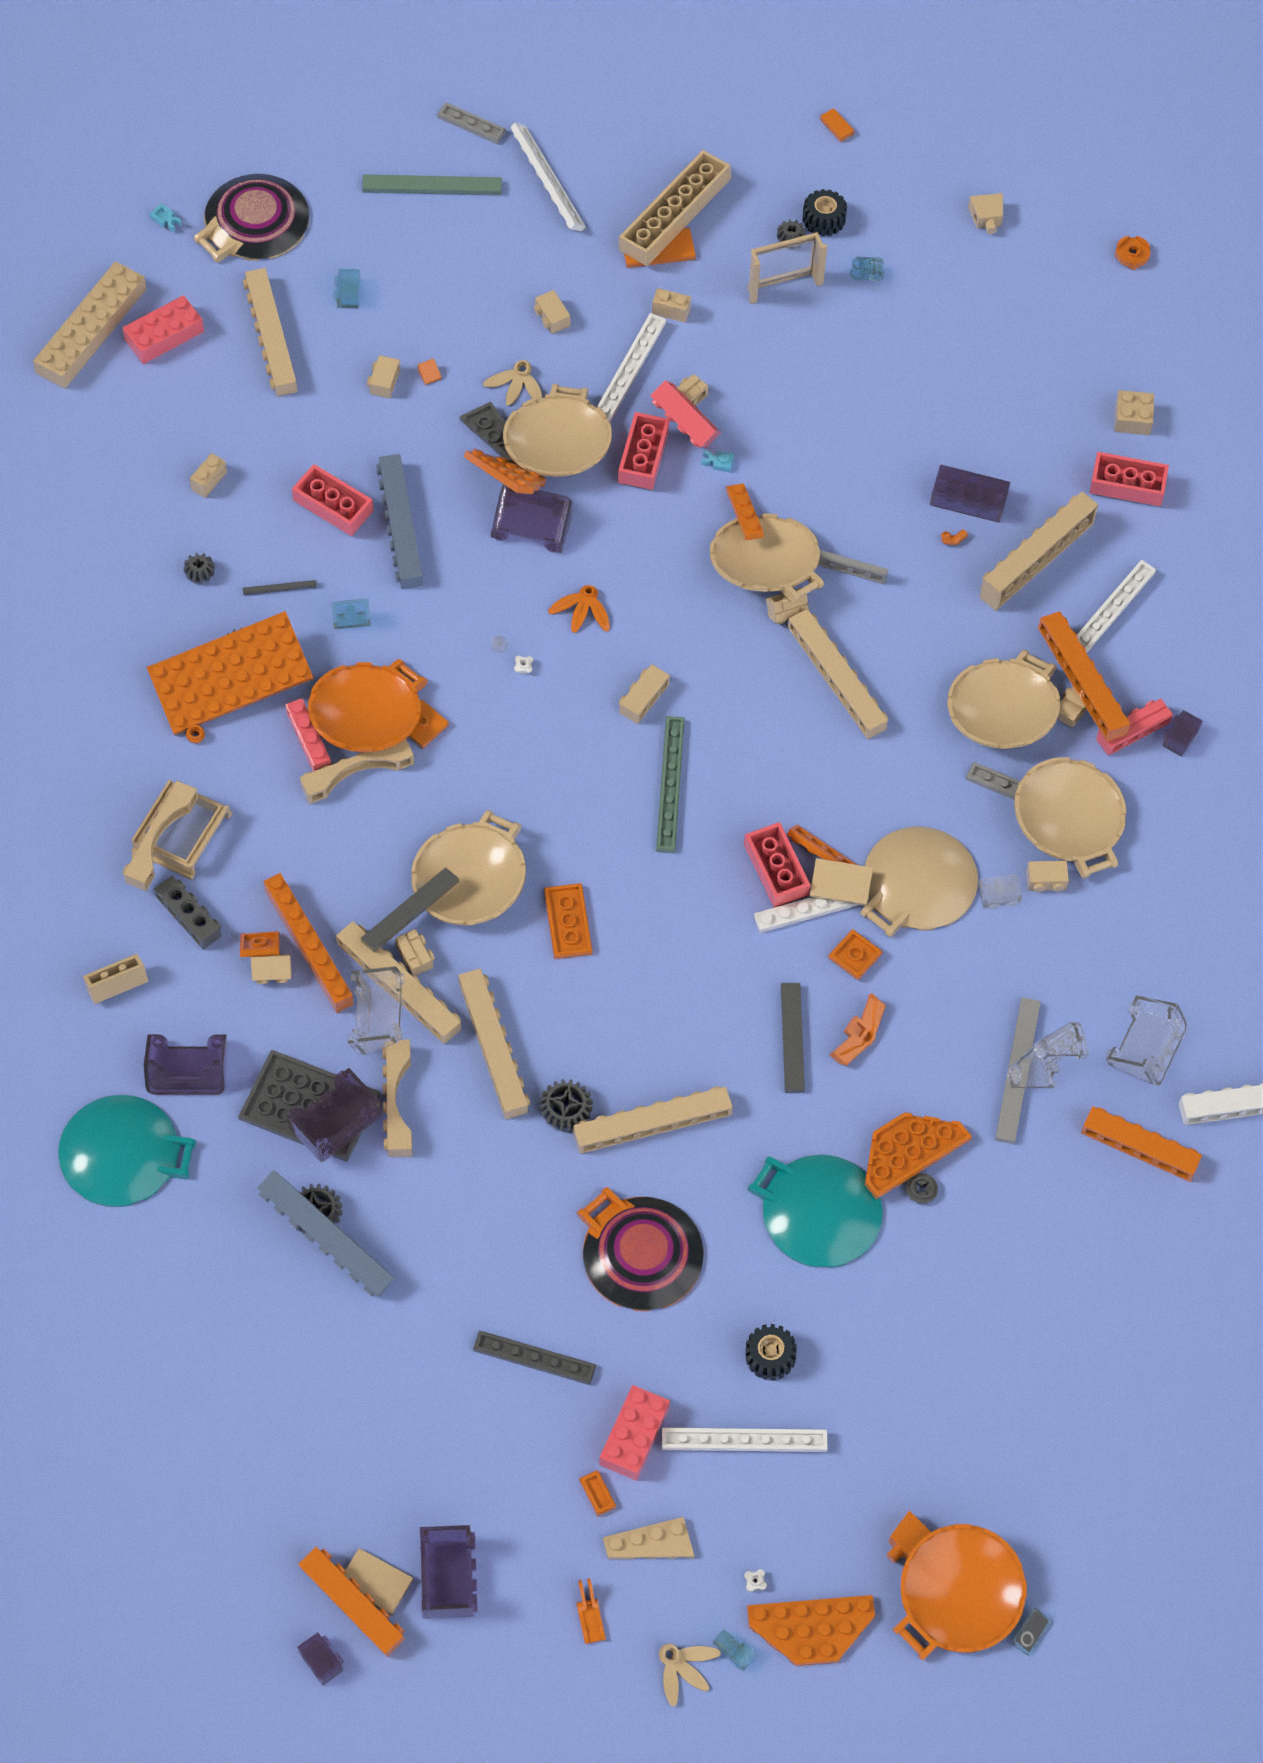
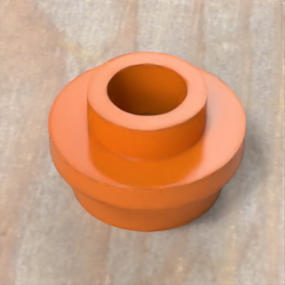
M192 725L186 731V737L191 743H199L205 738V731L199 725Z

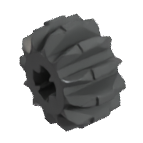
M790 219L788 222L783 221L777 228V240L782 242L805 236L806 228H804L803 223H798L797 219L794 222Z
M196 552L194 557L189 555V560H185V567L183 568L187 579L193 580L194 584L197 581H200L201 584H203V580L210 581V576H214L215 570L212 558L210 556L206 557L205 553L200 556Z

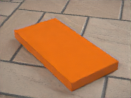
M684 228L649 265L696 260L690 228ZM624 254L626 268L645 266Z
M582 883L545 887L544 895L554 959L593 955Z

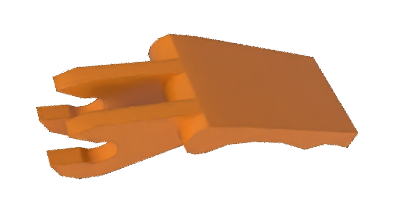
M587 1578L591 1599L585 1601L582 1581L578 1580L582 1602H578L576 1605L584 1642L589 1644L606 1640L597 1598L594 1599L591 1579Z

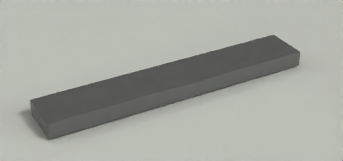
M445 867L362 936L361 942L375 953L459 883V878Z
M781 983L785 1093H804L800 983Z
M480 1330L473 1347L474 1352L587 1385L591 1384L596 1369V1364Z

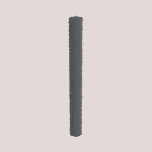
M316 580L244 587L243 595L317 587Z

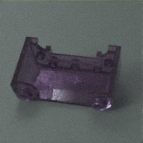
M503 484L493 520L491 538L503 541L508 538L509 534L543 541L544 547L549 552L562 553L572 520L573 502L566 496L541 490L534 491L533 494L516 493Z
M148 1034L143 1064L147 1092L153 1095L221 1094L225 1089L227 1034L210 1036L207 1046H168V1040L165 1036Z

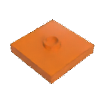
M421 700L419 722L408 737L423 749L449 726V722L425 701Z
M852 929L828 955V958L859 981L878 960L883 951Z
M278 931L241 934L240 957L279 955L280 933Z

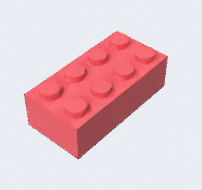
M184 295L122 327L125 341L142 364L204 332L202 318Z
M665 380L650 395L653 398L652 403L657 408L664 409L666 411L664 415L671 422H676L678 424L677 428L684 435H689L691 437L690 441L696 447L707 448L721 434L717 427L671 381Z
M639 412L634 413L618 470V483L650 490L654 489L670 429V420L668 418Z
M1097 452L1089 493L1161 507L1169 465Z
M315 464L310 467L292 488L294 502L351 537L373 512V500Z
M780 822L745 834L744 847L774 908L809 896L811 885Z
M632 1385L599 1457V1465L637 1481L669 1411L670 1400Z

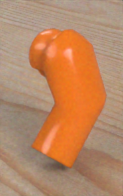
M964 529L956 535H951L950 532L945 531L941 534V541L946 545H958L968 537V533Z

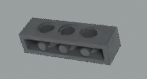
M170 876L154 888L155 897L203 950L221 937V925L216 919L212 920L208 916V910L203 905L199 906L196 897L191 892L188 893L185 890V885L180 879L176 880L173 876ZM175 897H181L179 900H174ZM187 910H193L191 913H185ZM199 923H205L204 926H197Z

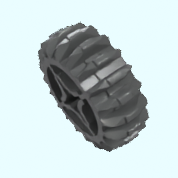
M562 1079L561 1084L555 1081L554 1087L548 1085V1091L542 1092L543 1097L540 1098L542 1118H547L546 1123H552L554 1129L560 1126L562 1131L564 1127H567L570 1132L571 1126L578 1124L579 1121L590 1118L589 1113L593 1110L591 1106L593 1100L590 1099V1092H586V1087H580L579 1081L575 1085L572 1079L569 1080V1083H565V1080ZM571 1094L579 1098L581 1103H579L578 1100L573 1099L571 1097ZM567 1099H568V1106L566 1107V1110L564 1111V1104H566ZM551 1107H553L554 1110H558L561 1113V1116L556 1114L551 1109Z
M311 1183L309 1189H306L304 1186L302 1187L301 1194L305 1198L310 1199V1202L315 1204L324 1215L330 1212L328 1218L334 1224L340 1223L339 1216L343 1214L342 1210H340L342 1203L339 1202L340 1197L338 1195L335 1196L334 1190L329 1191L327 1185L321 1189V1184L319 1183L317 1188H313ZM317 1198L324 1199V1200H326L328 1203H326V1202H320V1201L317 1200Z

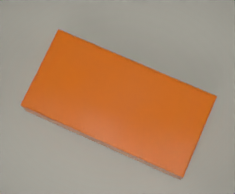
M834 108L820 116L822 123L840 142L854 135L855 130Z
M598 1470L579 1478V1482L597 1517L616 1508V1504Z

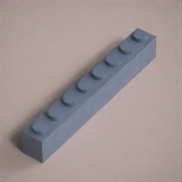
M401 455L379 457V464H376L377 475H381V479H379L380 490H384V494L381 497L383 506L386 505L387 510H384L385 520L390 523V525H387L388 536H392L390 541L391 552L395 551V556H392L394 567L398 568V571L395 572L396 582H400L401 589L423 586V576Z
M273 1170L258 1186V1189L261 1191L259 1195L266 1202L271 1200L275 1204L274 1209L282 1216L284 1214L288 1215L291 1218L289 1222L296 1229L301 1227L305 1231L304 1236L312 1243L314 1240L321 1245L319 1249L326 1256L331 1254L335 1258L334 1263L342 1270L344 1267L351 1272L349 1276L356 1283L361 1281L365 1285L364 1290L372 1297L374 1295L380 1296L395 1278L278 1172Z

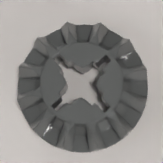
M919 1173L908 1180L906 1193L910 1200L915 1201L917 1204H927L936 1197L938 1185L930 1175ZM927 1185L926 1193L920 1192L917 1194L918 1186L923 1187Z

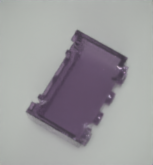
M350 1068L340 1071L335 1076V1088L324 1092L316 1103L309 1104L306 1109L295 1107L287 1116L290 1130L320 1162L330 1158L374 1123L381 1114L380 1100Z
M470 1525L420 1527L423 1619L474 1617L473 1612H478L477 1594H473V1592H477V1579H472V1571H476V1558H472V1551L476 1550L475 1532H471Z

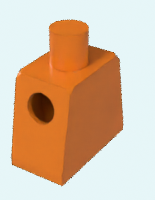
M911 1511L905 1515L889 1538V1544L893 1548L886 1555L893 1563H896L901 1557L906 1560L916 1544L931 1533Z

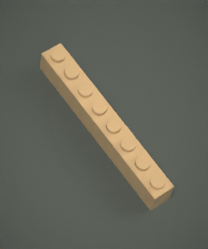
M266 268L246 271V279H243L244 289L249 292L246 295L248 304H252V308H250L251 316L256 318V322H254L255 331L260 333L258 342L259 346L264 348L262 350L263 361L268 363L265 367L267 375H271L272 378L269 379L271 390H275L276 396L297 392L296 379Z
M806 609L789 618L788 629L865 737L869 739L886 730L888 723L886 713L879 709L876 699L869 695L866 685L864 683L861 684L854 669L851 670L845 656H841L838 652L835 642H831L827 631L818 624L816 616Z
M352 921L336 935L337 945L443 1044L447 1043L461 1030L460 1017L454 1012L451 1013L442 1000L438 1001L428 987L424 988L414 974L410 975L401 962H396L390 951L380 948L374 953L361 942V937L367 933L362 925H357Z
M481 968L459 974V985L504 1118L506 1120L528 1113L530 1100L528 1094L523 1093L524 1083L522 1077H518L516 1073L518 1065L516 1060L511 1058L510 1054L513 1052L510 1042L506 1043L504 1037L507 1036L504 1025L500 1026L499 1020L501 1017L498 1008L494 1009L493 1003L495 999L493 992L488 991L489 981L487 975L482 974Z
M717 1086L706 1092L697 1091L690 1096H677L666 1102L657 1101L651 1106H638L631 1111H618L611 1116H599L592 1121H579L578 1124L573 1125V1134L579 1154L731 1116L733 1107L726 1086Z

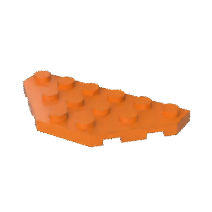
M473 449V451L465 450L464 458L516 493L533 494L534 491H538L541 487L545 486L546 478L522 468L517 463H511L504 457L491 456L478 449Z
M904 1112L873 1132L865 1186L878 1199L969 1142L972 1136L959 1121L952 1120V1122H948L936 1117L913 1116L912 1113Z
M873 1595L747 1605L749 1629L760 1635L771 1647L782 1653L795 1666L838 1663L863 1630L875 1618Z

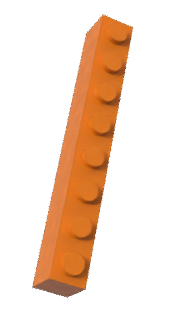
M1061 611L1041 617L1038 630L1105 740L1108 742L1126 736L1130 727L1129 718L1124 715L1120 704L1112 696L1111 689L1104 683L1103 676L1096 670L1093 660L1088 657L1085 647L1080 644L1075 631H1072L1067 618L1062 615Z
M278 873L264 880V889L335 1012L338 1013L354 1005L351 991L282 874Z

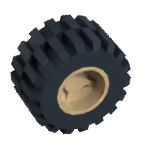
M821 189V191H814V194L810 193L806 197L803 207L802 221L805 228H808L809 232H818V234L824 237L825 235L832 236L833 233H839V230L843 229L846 222L847 202L842 195L839 196L838 192H832L830 189L828 191Z
M766 1324L762 1325L761 1330L758 1327L754 1329V1334L751 1333L749 1335L745 1348L747 1365L749 1364L751 1372L755 1371L757 1377L760 1374L763 1375L764 1380H767V1377H771V1380H776V1376H779L781 1379L784 1377V1373L788 1375L791 1372V1367L793 1368L795 1365L797 1346L794 1337H790V1331L786 1330L784 1332L783 1326L779 1325L776 1328L775 1324H771V1327H767Z

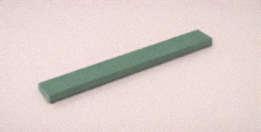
M363 174L362 192L501 195L502 177Z
M666 716L656 852L675 853L685 717Z

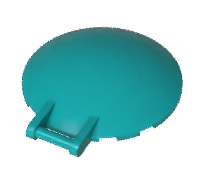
M112 1095L85 1105L69 1120L60 1138L58 1158L61 1171L68 1185L84 1199L106 1207H124L150 1198L158 1192V1189L170 1177L189 1179L190 1160L197 1141L192 1138L177 1136L169 1117L152 1102L131 1095ZM180 1147H185L181 1169L176 1168Z
M811 1155L799 1158L785 1165L773 1157L767 1156L762 1170L755 1181L750 1183L747 1188L750 1193L764 1200V1224L777 1248L792 1260L806 1266L833 1268L846 1265L856 1258L858 1259L875 1242L881 1228L883 1217L881 1197L876 1199L865 1186L866 1173L861 1168L840 1157ZM774 1169L777 1172L766 1190L761 1188L760 1186L770 1170Z

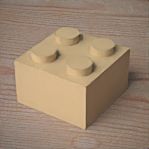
M1118 390L1115 404L1114 432L1150 435L1153 425L1154 393Z

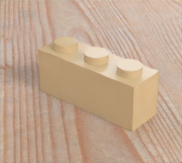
M653 664L648 669L645 668L640 675V679L631 685L629 693L621 697L619 713L638 724L669 686L670 675Z
M138 954L83 976L87 992L94 1004L148 982L145 967Z

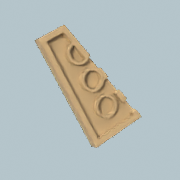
M684 1517L603 1537L608 1559H694Z

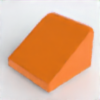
M434 359L418 364V373L425 385L442 379Z

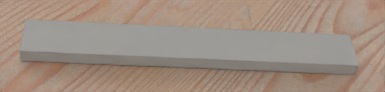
M1021 997L995 1137L996 1141L1015 1144L1041 1002L1038 1000Z

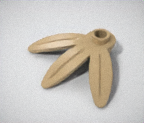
M526 360L516 362L514 369L495 374L483 382L484 387H498L513 380L506 395L507 406L512 405L517 400L523 383L531 398H535V400L542 398L539 385L530 375L531 365ZM525 367L526 370L524 372H521L520 368Z
M665 1644L660 1648L659 1659L665 1664L663 1687L666 1698L671 1706H676L678 1701L679 1685L677 1672L693 1687L702 1691L709 1690V1686L702 1675L686 1661L695 1662L714 1659L721 1655L719 1649L707 1646H693L679 1650L673 1644ZM667 1651H670L672 1653V1657L670 1659H668L665 1655Z

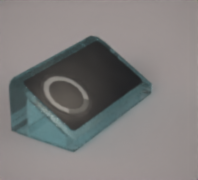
M1034 1607L1011 1645L1029 1656L1051 1620Z

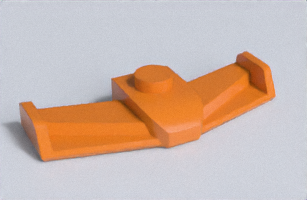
M873 993L868 995L861 1019L858 1016L852 1017L843 1031L849 1037L829 1054L841 1065L847 1066L862 1051L871 1046L876 1038L886 1005Z

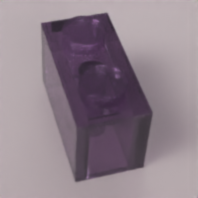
M1185 710L1180 715L1176 714L1171 723L1173 726L1171 729L1167 728L1162 736L1164 739L1162 746L1182 757L1199 732L1203 720Z
M317 1632L300 1644L297 1649L323 1686L343 1672L342 1664L344 1661L338 1652L334 1654L329 1648L332 1645L325 1635L321 1637L319 1632Z

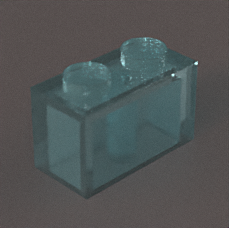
M360 269L338 270V276H335L337 290H334L333 296L334 301H337V308L359 309Z
M368 599L331 602L334 629L371 626Z

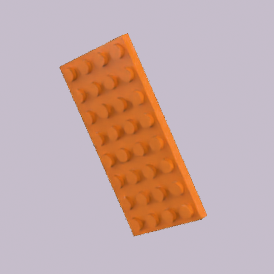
M286 611L146 667L174 736L187 731L192 725H202L314 679Z

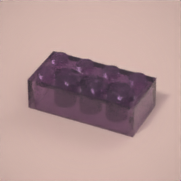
M940 464L931 495L930 506L1000 523L1011 482Z

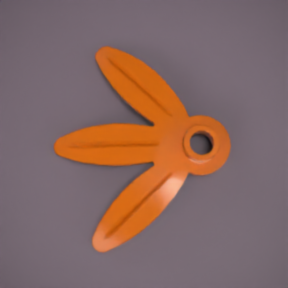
M585 585L580 589V593L570 594L559 599L548 610L549 614H556L577 604L571 622V630L575 633L582 626L590 607L594 618L602 630L606 632L610 630L608 615L603 605L596 599L598 590L592 585Z

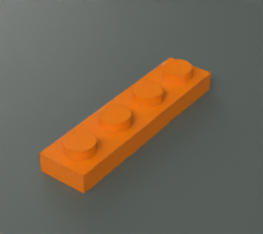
M744 483L726 486L727 495L745 540L763 538V529Z
M798 824L790 828L787 833L793 842L803 845L807 848L808 852L824 860L857 865Z

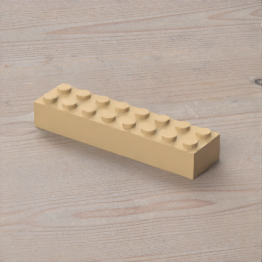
M702 150L619 236V251L648 266L731 180V165Z
M115 261L33 360L35 373L65 389L146 291L145 277Z
M1083 491L1077 496L1074 495L1065 507L1061 506L1054 517H1049L1041 528L1035 529L1029 539L1026 538L1021 542L1019 548L1013 549L1004 561L1001 560L996 564L993 571H988L983 576L980 598L997 611L1094 524L1099 504Z

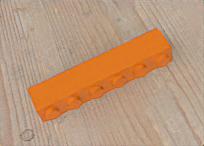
M1092 1106L1081 1131L1083 1135L1188 1182H1191L1202 1157L1195 1149L1185 1148L1177 1141L1165 1139L1157 1132L1147 1131L1141 1125L1129 1123L1123 1117L1111 1115L1100 1107Z
M315 1547L298 1564L299 1567L388 1657L405 1640V1637L402 1635L405 1631L397 1623L394 1625L390 1623L388 1613L382 1607L378 1610L373 1605L376 1601L368 1593L363 1595L358 1590L361 1586L353 1578L349 1580L344 1575L346 1571L339 1563L334 1565L330 1561L332 1556L324 1548L320 1551Z

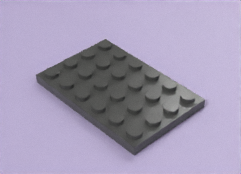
M271 1050L238 1118L243 1122L348 1162L380 1095V1091Z

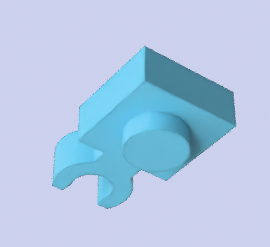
M162 203L150 213L152 220L162 227L167 224L172 232L175 231L173 224L181 226V220L175 217L174 212Z
M703 451V457L708 459H701V465H713L714 470L731 472L734 459L733 453L716 451V455H714L710 451Z

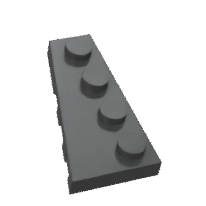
M492 402L460 416V421L501 457L508 459L507 461L515 463L508 455L504 446L503 430L506 422Z

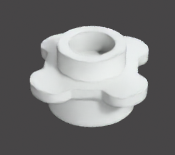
M531 656L515 657L516 666L514 670L521 674L532 672L531 663L533 658Z
M759 1569L757 1572L747 1571L744 1578L747 1579L746 1589L749 1592L766 1588L767 1584L764 1582L765 1572Z

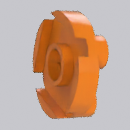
M1125 236L1117 243L1115 257L1122 265L1131 270H1136L1148 262L1151 253L1150 245L1140 236H1135V238ZM1129 250H1136V254L1130 253Z

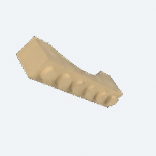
M405 739L391 748L376 752H360L354 757L341 759L338 763L325 765L317 771L307 772L300 777V784L308 803L311 804L327 798L331 790L341 780L355 772L372 768L398 771L414 765V755Z
M177 780L173 786L169 787L165 802L162 801L160 803L157 816L151 819L148 832L142 835L139 848L134 850L130 864H127L123 870L125 883L147 891L155 877L153 854L157 841L171 823L191 812L198 799L196 788Z
M410 1039L386 1040V1047H382L383 1059H386V1065H383V1077H387V1083H383V1095H387V1102H383V1113H387V1120H383L384 1132H387V1138H384V1150H388V1157L412 1156V1133L401 1118L396 1106V1092L399 1082L406 1070L411 1066Z

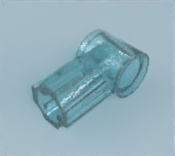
M726 1629L721 1631L713 1641V1645L727 1655L731 1663L741 1671H744L757 1656L756 1651L745 1642L741 1643Z

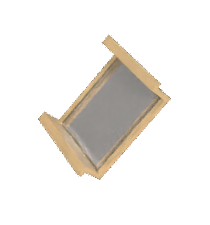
M818 232L751 250L749 286H747L750 293V304L757 302L758 288L812 274L816 286L823 285L828 246L827 244L823 245Z
M168 780L133 836L132 853L136 848H139L142 835L148 832L151 819L157 816L160 803L162 801L165 802L169 787L175 784L172 780ZM198 794V799L191 812L171 823L159 837L154 849L153 862L192 880L196 874L194 866L223 818L230 819L233 812L230 811V807Z

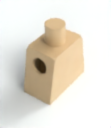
M1003 193L970 196L968 208L974 223L979 229L986 228L988 234L995 233L997 231L996 227H1000L1002 224Z

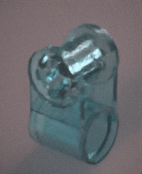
M855 257L852 260L850 276L856 280H882L884 278V272L882 271L884 260L879 257Z

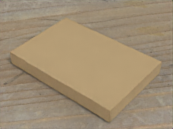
M816 858L810 897L867 906L873 868Z
M358 1548L344 1574L349 1580L353 1578L361 1586L358 1590L363 1595L368 1593L376 1601L373 1604L379 1609L382 1607L391 1616L413 1581V1577Z

